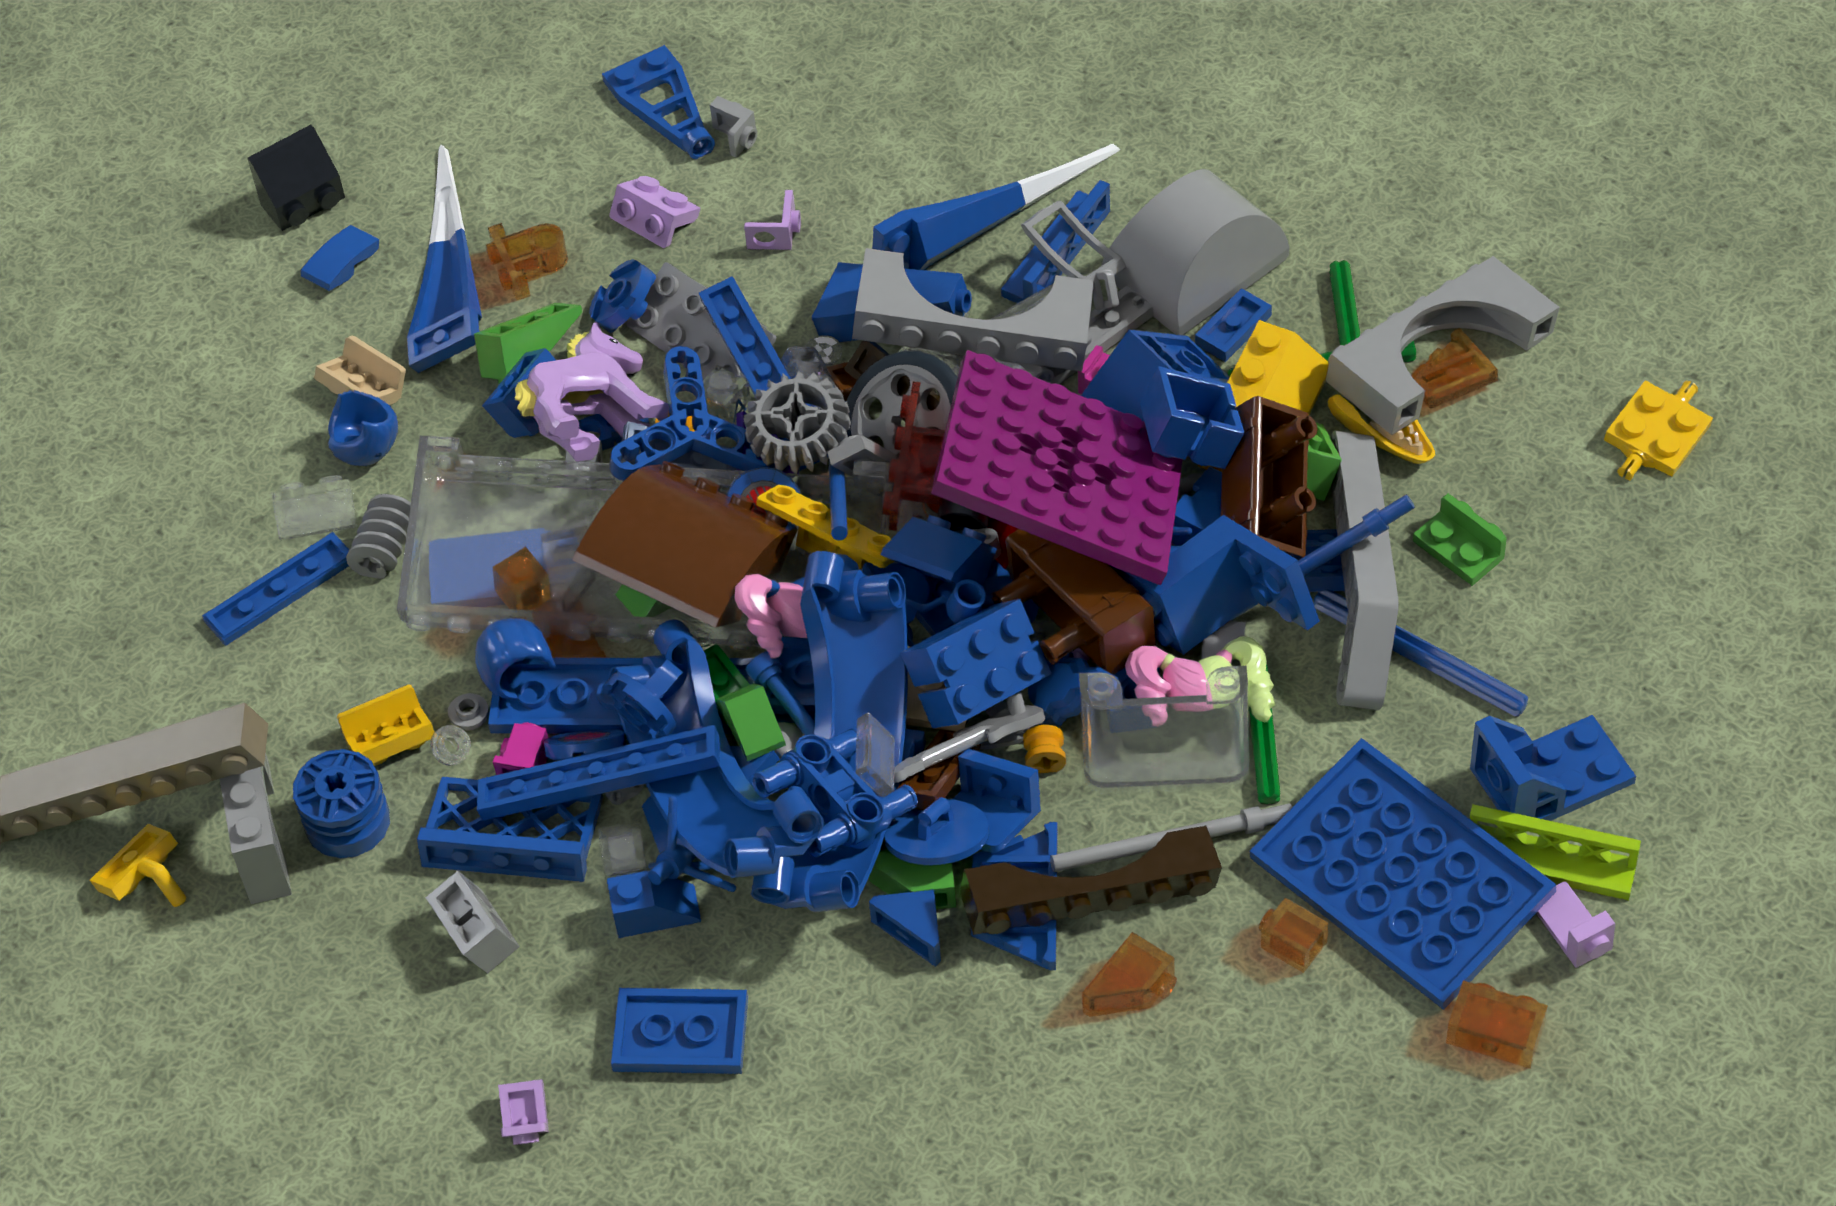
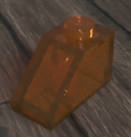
M1132 932L1082 992L1083 1013L1093 1017L1148 1009L1159 997L1166 999L1177 981L1175 977V958Z

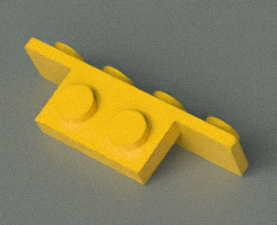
M777 485L757 497V506L798 526L796 546L810 553L827 551L835 554H845L857 562L861 571L865 562L872 563L879 568H885L895 562L881 555L883 547L891 540L889 536L879 534L861 525L857 520L847 517V537L843 540H835L831 535L830 509L821 502L813 501L797 493L789 486Z

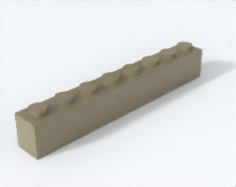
M242 703L0 776V844L264 766L268 723L246 703Z

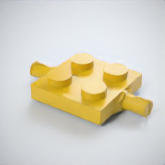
M1646 380L1643 382L1608 428L1604 437V441L1620 449L1627 457L1622 466L1617 470L1619 476L1623 477L1626 473L1625 479L1630 481L1642 465L1655 468L1673 477L1713 421V417L1689 404V401L1698 392V387L1695 383L1690 387L1691 381H1684L1678 392L1673 395Z

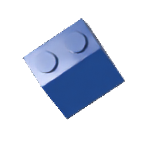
M929 515L927 522L912 517L883 547L881 555L911 569L914 568L923 574L953 585L962 580H973L983 587L997 549L984 543L986 535L964 527L962 534L951 531L952 523Z

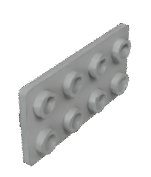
M665 262L657 273L655 282L644 299L648 303L645 312L637 320L629 318L627 326L665 353L679 346L694 350L700 359L702 378L730 398H739L748 383L701 302L699 292L708 287L693 280L670 263ZM759 322L770 343L773 345L777 338L776 335L768 331L767 327Z

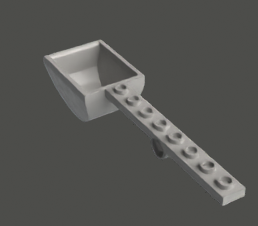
M1196 170L1179 178L1152 198L1127 223L1109 249L1121 256L1126 264L1125 269L1114 275L1116 286L1120 289L1117 292L1120 305L1101 310L1094 309L1090 312L1088 341L1084 361L1096 345L1103 347V352H1105L1120 341L1128 330H1135L1152 317L1156 318L1175 335H1184L1225 305L1241 288L1247 289L1287 259L1290 247L1284 231L1274 220L1210 170ZM1104 258L1101 266L1107 263L1108 260ZM1004 361L1003 363L1014 369H1023L1033 377L1051 384H1060L1077 372L1076 370ZM929 443L931 449H936ZM911 452L905 453L901 459V462L909 470L914 465V458Z

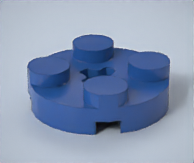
M634 259L628 260L615 268L609 275L614 280L607 289L601 285L592 300L589 313L591 318L609 333L614 332L629 318L633 320L640 318L648 306L644 299L655 282L656 274Z

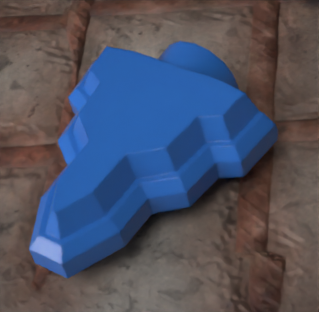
M1071 652L1054 665L1046 659L1052 674L1028 687L1030 701L1034 706L1042 708L1045 720L1039 725L1059 727L1067 718L1079 715L1088 704L1099 703L1117 691L1118 677L1100 667H1089L1086 660L1074 658Z

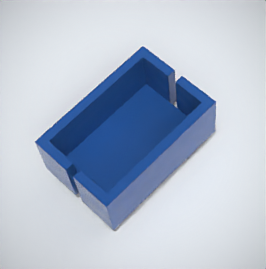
M1021 599L993 604L900 653L914 687L944 682L945 688L927 690L918 694L932 728L958 725L1052 674L1038 640L1030 641L1029 635L1033 634L1034 630Z

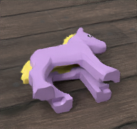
M597 322L593 323L589 332L575 335L573 339H570V343L567 344V359L539 363L530 371L528 379L518 382L515 388V400L520 402L517 409L522 412V416H532L535 418L540 434L563 447L576 462L592 460L598 453L600 440L594 434L580 430L579 422L574 415L600 414L622 437L623 427L627 421L650 427V424L644 423L639 419L657 418L660 422L668 417L669 406L666 402L641 391L626 375L634 374L641 370L642 356L638 352L625 347L613 337L602 333Z

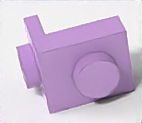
M543 1080L498 1085L503 1128H501L502 1137H512L513 1145L539 1142L538 1133L549 1132Z

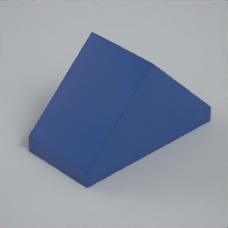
M934 890L873 896L869 901L871 922L936 967L941 962Z

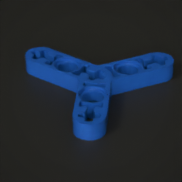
M683 346L670 349L665 357L663 374L670 416L618 443L613 447L609 463L612 475L622 481H625L632 473L642 467L662 465L663 461L671 462L691 450L744 472L759 467H767L753 453L751 444L747 441L745 435V428L708 414L699 356L694 350ZM677 363H683L684 368H687L685 377L680 378V366ZM681 391H688L696 396V400L693 402H683L676 397V394ZM688 416H692V427L696 431H689L688 426H685ZM721 437H729L735 440L737 445L727 449L719 446L716 440ZM654 439H662L670 447L663 451L656 450L650 446L649 442ZM744 446L749 447V449H746V454H742ZM624 458L626 462L621 463V459ZM635 459V464L632 465L630 461ZM773 463L772 465L768 466L767 468H775V469H776L775 463Z

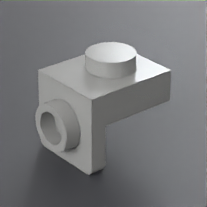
M717 96L710 104L712 126L714 129L728 134L730 155L737 158L745 148H751L756 141L758 132L754 112L744 108L737 102H731Z

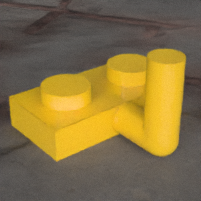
M147 824L90 879V882L98 892L119 901L124 896L132 893L145 876L155 881L173 907L182 905L187 898L165 866L162 865L168 853L178 843L170 832L151 824Z

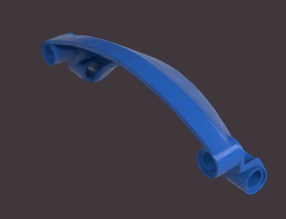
M816 551L808 556L800 603L810 647L814 676V735L830 739L852 727L859 729L866 742L865 747H863L864 750L845 760L873 792L881 797L897 789L898 782H891L889 771L902 762L904 749L908 670L900 653L908 649L905 584L903 578L897 572L866 576L860 569L843 572L844 560L842 557L832 552ZM886 830L877 834L873 844L867 848L856 849L841 845L817 858L812 856L808 850L803 855L780 857L775 874L754 876L751 895L760 902L784 909L807 907L810 911L822 912L854 908L858 904L860 895L873 869Z
M674 619L665 621L659 625L653 636L654 644L662 655L644 657L643 665L612 667L609 678L613 673L620 672L644 685L667 659L683 673L660 699L676 721V728L670 735L715 725L720 737V766L645 784L667 824L669 798L671 796L677 798V837L703 863L731 878L775 874L780 857L798 856L805 853L815 838L821 833L824 826L823 817L801 787L791 786L776 801L762 798L757 794L738 766L725 736L713 693L705 652L683 622ZM611 693V694H610V695H611V698H612V700L615 702L617 699H616V697ZM618 713L629 744L656 738V731L650 729L647 734H644Z

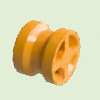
M1038 725L1026 730L1023 734V746L1028 751L1025 755V766L1038 769V773L1058 772L1065 767L1066 754L1061 749L1064 744V735L1060 728L1053 725Z

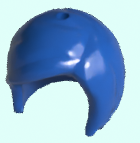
M351 390L338 394L328 425L330 436L328 447L336 458L354 466L373 465L390 451L398 433L397 415L390 405L373 395Z
M507 618L497 620L484 629L476 643L475 663L479 676L492 693L502 698L517 700L518 698L507 681V668L513 663L524 659H539L546 662L550 669L556 667L542 631L533 622L526 619Z

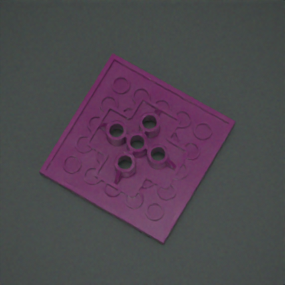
M967 350L961 361L931 494L1161 585L1168 571L1183 459L1176 457L1167 458L1152 452L1145 422L1136 415L1124 414L1105 406L1097 399H1087L1070 392L1060 384L1048 383L1033 377L1023 369L1011 368L996 362L986 354H977Z

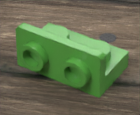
M1449 493L1441 498L1440 511L1413 533L1414 543L1471 586L1505 558L1507 538L1501 529L1495 524L1485 521L1474 513L1466 502L1458 501Z

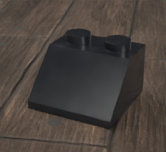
M312 125L247 158L260 204L281 231L291 226L301 225L308 217L323 209L333 208L340 200L345 198L340 175Z

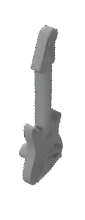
M1019 691L1006 698L1008 707L1000 710L988 719L953 733L954 738L927 749L914 757L906 758L889 771L891 782H901L925 768L989 740V743H994L1013 732L1023 729L1028 730L1034 725L1042 724L1045 720L1043 709L1037 706L1025 705L1022 693Z

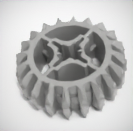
M799 370L793 379H789L782 373L781 382L777 384L768 379V390L756 389L755 397L757 401H748L747 409L749 413L744 415L745 435L747 441L751 444L753 453L757 457L761 456L763 463L767 467L775 463L776 469L781 472L788 465H790L791 470L795 474H797L800 466L804 465L810 471H813L814 462L817 461L827 465V451L839 446V443L848 437L846 431L851 426L848 414L850 412L847 402L844 401L842 392L838 387L833 388L832 382L828 378L820 381L814 372L807 379H804V375ZM805 403H807V404H813V405H816V406H818V407L808 406V405H806ZM771 434H777L778 438H787L789 441L777 439Z

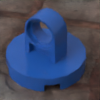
M668 659L644 685L626 674L616 672L603 684V693L605 696H609L612 693L617 700L612 704L614 709L640 732L647 734L652 729L657 732L656 738L668 736L675 730L676 721L660 699L683 672Z

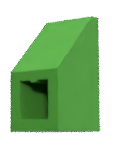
M887 848L879 851L869 876L871 883L887 894L934 890L936 910L956 908L952 863L920 865L895 857Z

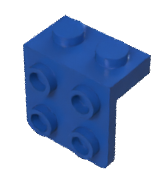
M967 749L958 756L961 791L953 800L970 803L985 813L989 822V837L980 850L996 853L1001 851L1041 811L1038 769Z

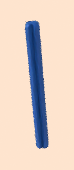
M1319 591L1314 598L1315 609L1346 625L1348 617L1346 598L1334 591ZM1396 625L1393 651L1515 717H1519L1528 704L1527 695Z

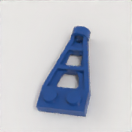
M665 45L602 73L603 82L622 106L680 149L687 152L691 158L698 159L712 152L715 141L704 128L683 68ZM664 83L671 86L674 96L655 105H651L640 97V94ZM683 108L688 119L671 126L663 118Z

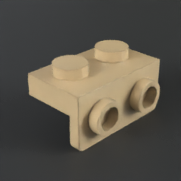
M352 335L345 339L342 356L316 366L314 379L335 394H342L349 390L359 391L378 397L388 405H391L401 398L406 369Z

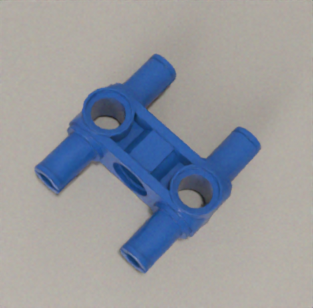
M855 727L830 739L818 735H804L797 740L794 749L783 754L779 763L754 774L753 787L762 798H767L789 786L801 787L826 823L821 833L807 849L816 858L841 845L856 849L869 847L873 844L877 834L887 830L891 820L914 810L918 802L916 793L906 784L881 797L877 796L845 759L863 752V747L866 745L863 734Z

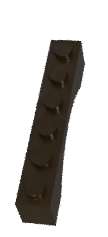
M1205 825L1167 832L1155 847L1138 860L1118 870L1096 876L1075 878L1047 876L1023 870L1006 862L964 869L960 895L973 935L981 933L999 934L1009 928L1024 925L1037 927L1051 920L1067 917L1080 919L1094 912L1105 910L1122 911L1132 905L1148 902L1160 904L1171 898L1185 895L1202 896L1216 888L1222 866L1208 828Z

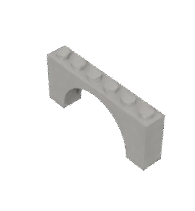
M865 249L852 339L963 355L969 350L977 354H986L998 360L1076 371L1083 370L1094 280L1056 275L1048 295L1032 309L1003 319H972L944 311L923 298L914 289L906 275L903 263L904 253Z
M1492 256L1481 264H1474L1466 273L1456 279L1446 281L1439 289L1428 296H1421L1413 305L1403 311L1393 313L1386 321L1375 328L1365 330L1358 338L1345 346H1338L1328 359L1329 367L1326 382L1393 435L1419 418L1425 390L1412 378L1402 359L1401 352L1409 343L1433 331L1466 328L1501 336L1527 351L1553 333L1560 307Z

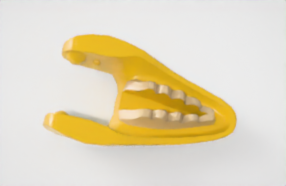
M1335 394L1328 399V407L1332 415L1352 433L1374 436L1377 447L1416 464H1423L1434 458V447L1418 420L1413 421L1391 435L1374 420L1367 424L1355 407L1341 395Z

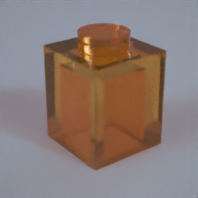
M526 546L492 567L495 592L517 618L522 617L551 599L549 574Z
M1284 898L1276 910L1271 908L1265 913L1259 924L1261 948L1304 973L1327 944L1328 922L1291 900Z

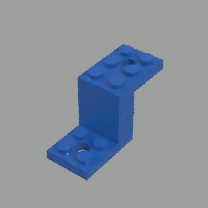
M1128 330L1081 396L1087 399H1097L1107 407L1124 414H1134L1144 421L1139 402L1158 366L1227 383L1230 376L1188 336Z
M1225 515L1218 518L1170 554L1168 571L1161 585L1111 566L1129 584H1133L1139 590L1140 595L1153 607L1155 638L1164 647L1171 646L1183 655L1255 601L1263 607L1268 605L1276 610L1285 621H1293L1307 631L1320 622L1298 560Z

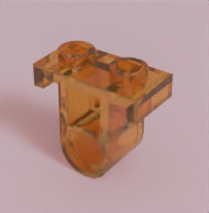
M502 223L488 227L491 243L485 244L488 257L492 265H500L501 269L497 270L501 285L504 291L511 289L516 301L530 297L528 282L556 273L567 264L568 255L563 231L554 224H539L507 236L505 235Z

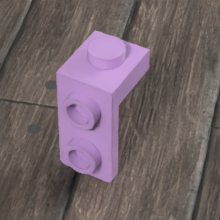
M1567 882L1556 885V893L1536 914L1575 968L1612 950L1615 922L1606 910L1592 917Z

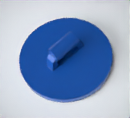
M940 797L923 811L914 809L891 820V824L886 830L884 841L890 853L903 861L920 865L948 864L965 859L984 846L989 837V822L985 813L978 807L967 802Z

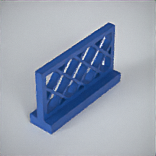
M441 777L426 827L420 828L417 837L422 867L584 882L587 871L586 859L598 820L603 794L549 805L535 813L531 810L523 811L521 813L525 818L511 826H508L501 819L505 816L484 821L479 817L468 823L461 814L477 806L478 780ZM449 790L464 791L470 796L454 806L447 800ZM575 802L590 803L588 810L575 817L566 808ZM559 813L566 822L549 830L542 821ZM452 819L460 826L457 830L438 829L439 826ZM492 823L500 830L496 834L477 832ZM533 826L541 834L536 838L517 836ZM573 830L581 837L580 842L558 840V838Z

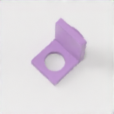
M785 190L782 223H745L744 230L747 249L791 250L793 232L799 233L801 227L800 210H795L793 190ZM758 232H768L775 239L771 242H761L754 235Z

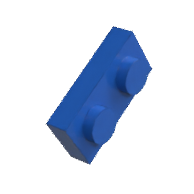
M1241 288L1195 334V344L1226 362L1250 338L1258 321L1266 322L1272 316V305Z

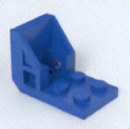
M1593 715L1534 741L1530 739L1524 728L1492 716L1475 722L1470 770L1498 810L1552 821L1635 784L1636 775Z

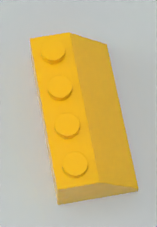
M1259 320L1227 383L1231 385L1236 407L1254 396H1260L1310 414L1326 382L1329 363L1295 332ZM1198 465V467L1206 470L1210 467ZM1213 467L1222 472V468Z

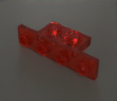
M913 381L911 394H903L900 418H905L906 422L905 427L897 426L894 450H900L899 459H891L888 482L894 483L893 492H885L882 515L889 516V530L897 531L902 500L942 505L943 498L931 494L945 431L916 427L921 382Z

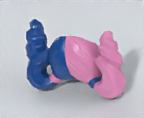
M837 554L844 560L843 572L859 570L857 562L845 554ZM760 574L746 575L735 586L734 599L738 608L748 617L747 628L753 635L757 636L759 645L768 651L772 659L778 658L782 654L784 646L781 641L782 634L788 637L807 638L800 606L805 577L792 583H778Z

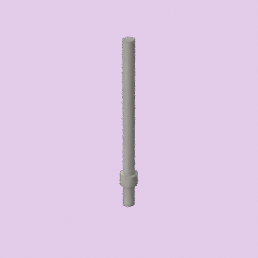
M1289 803L1266 809H1260L1258 806L1240 810V814L1051 855L1050 863L1053 872L1144 853L1155 847L1167 832L1205 825L1211 838L1239 831H1245V834L1264 830V826L1278 823L1292 808V805Z

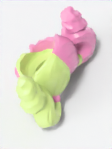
M1240 636L1228 642L1216 655L1206 657L1198 662L1177 658L1156 646H1140L1130 652L1125 664L1127 675L1137 685L1134 689L1135 695L1142 703L1144 713L1151 717L1152 724L1154 725L1163 724L1167 719L1166 707L1168 704L1165 696H1167V699L1175 709L1207 710L1232 703L1239 691H1242L1246 694L1247 705L1251 707L1252 714L1257 720L1265 723L1272 716L1270 709L1275 706V701L1270 691L1274 684L1270 680V674L1266 671L1264 647L1251 637ZM1234 659L1240 661L1241 666L1237 671L1231 665ZM1158 667L1163 671V679L1157 672Z

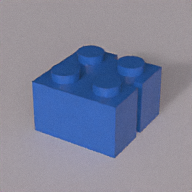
M1158 366L1139 402L1152 452L1158 453L1163 457H1176L1184 460L1189 456L1192 462L1198 465L1225 469L1244 435L1239 413L1237 410H1234L1236 402L1231 385Z

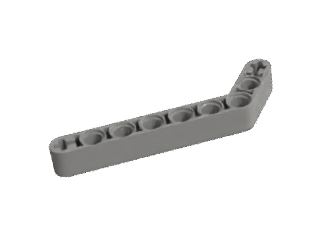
M1333 431L1331 435V440L1342 459L1331 484L1338 536L1362 522V516L1375 508L1379 510L1385 508L1374 436ZM1388 530L1377 537L1370 535L1340 554L1348 609L1336 690V700L1340 706L1380 710L1384 703L1399 606Z

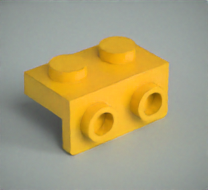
M410 684L337 715V720L349 750L359 752L371 760L374 766L382 764L388 757L404 750L417 749L424 745L426 741L436 737L432 723L421 708L415 690Z

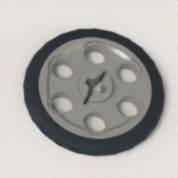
M901 351L885 356L871 365L860 376L847 398L850 411L848 414L851 421L850 429L846 431L848 437L862 435L871 441L881 437L884 442V448L896 454L899 465L905 453L911 452L913 455L914 465L909 472L904 473L900 466V469L868 484L872 489L890 497H911L925 493L933 487L958 378L946 363L934 355L921 351ZM907 375L910 379V388L905 395L900 396L897 392V383L902 376ZM937 390L940 394V403L936 409L930 411L926 404L927 397L931 391ZM879 399L882 403V413L877 419L873 420L869 415V408L874 400ZM903 418L910 423L908 430L901 425ZM938 428L942 433V441L936 449H931L928 438L930 433Z

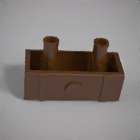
M1254 396L1234 409L1239 413L1244 435L1226 468L1222 469L1221 516L1225 515L1275 547L1300 560L1306 556V516L1316 505L1314 494L1307 488L1309 439H1312L1317 434V424L1307 412L1260 396Z
M1021 529L1016 530L1006 538L1009 574L1012 582L998 591L992 592V601L996 604L1021 599V602L1024 603L1031 599L1061 629L1048 639L1040 642L1041 650L1051 664L1054 665L1061 658L1080 648L1098 667L1114 675L1125 668L1130 652L1140 646H1156L1153 607L1140 595L1139 590L1133 584H1129L1110 565Z

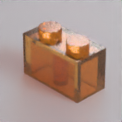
M1463 980L1448 1023L1446 1043L1531 1069L1545 1026L1548 1005L1539 1003L1529 996H1515L1498 991L1485 983L1474 984Z

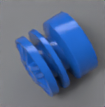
M345 749L332 750L311 758L298 771L293 783V799L301 817L305 834L312 847L327 856L348 858L359 856L373 849L384 838L390 825V812L379 774L371 760L359 752Z

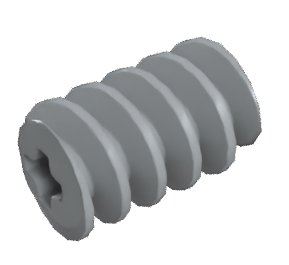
M378 494L370 499L367 511H365L362 518V523L357 530V535L352 542V547L346 556L347 564L351 569L361 576L384 579L387 575L386 571L394 570L398 563L397 558L401 556L403 551L402 545H405L408 539L407 533L412 529V521L417 517V508L408 500L396 495Z

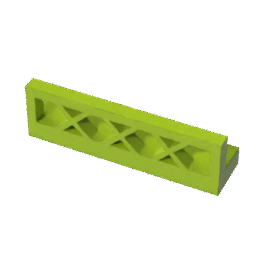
M1472 804L1469 818L1471 821L1556 885L1567 882L1573 889L1629 901L1641 840ZM1479 821L1495 824L1498 827L1495 828L1486 825L1479 824ZM1525 832L1536 833V834H1538V835H1540V836L1537 837V836L1528 835V834H1526ZM1567 841L1578 842L1582 846L1569 844ZM1609 850L1629 853L1630 855L1624 856L1620 854L1611 853Z

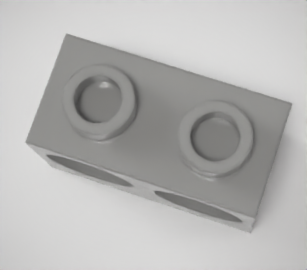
M456 871L425 897L462 954L487 974L520 947L482 889L459 871Z

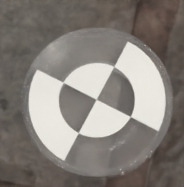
M826 335L810 339L804 347L806 365L813 363L819 371L821 368L840 364L843 358L840 342Z

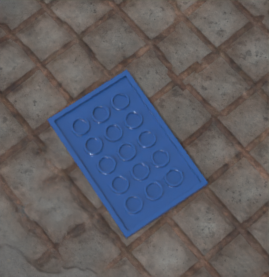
M1362 738L1249 851L1250 859L1443 1010L1556 893V884Z

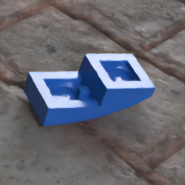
M350 225L328 240L301 269V277L330 291L348 281L354 275V265L372 256L379 249V239Z

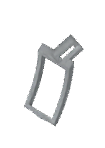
M1056 201L1047 208L1038 211L1021 224L1023 231L1030 240L1066 276L1094 280L1092 295L1095 310L1120 305L1114 275L1126 268L1123 258L1096 239L1062 201ZM1058 211L1072 229L1088 245L1107 259L1108 262L1087 276H1083L1066 263L1032 226ZM1102 279L1105 280L1108 300L1104 301L1099 282Z

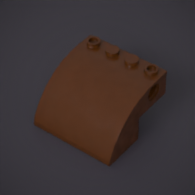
M663 461L662 465L645 466L632 473L619 485L596 515L572 560L712 627L717 628L740 622L743 612L738 608L734 599L735 586L746 575L760 574L766 576L779 573L798 528L789 525V521L770 511H767L765 514L753 508L755 502L745 496L733 493L732 497L718 492L720 486L713 481L698 477L694 481L683 476L685 469L671 462Z

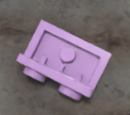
M640 176L637 179L617 184L610 218L662 248L671 245L675 228L693 223L699 216L700 207L689 202L685 195L671 192L660 186L659 181L652 177Z

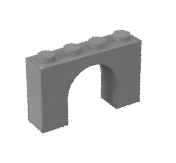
M265 753L264 766L220 779L231 852L251 904L292 895L286 859L275 830L267 795L274 794L269 760Z

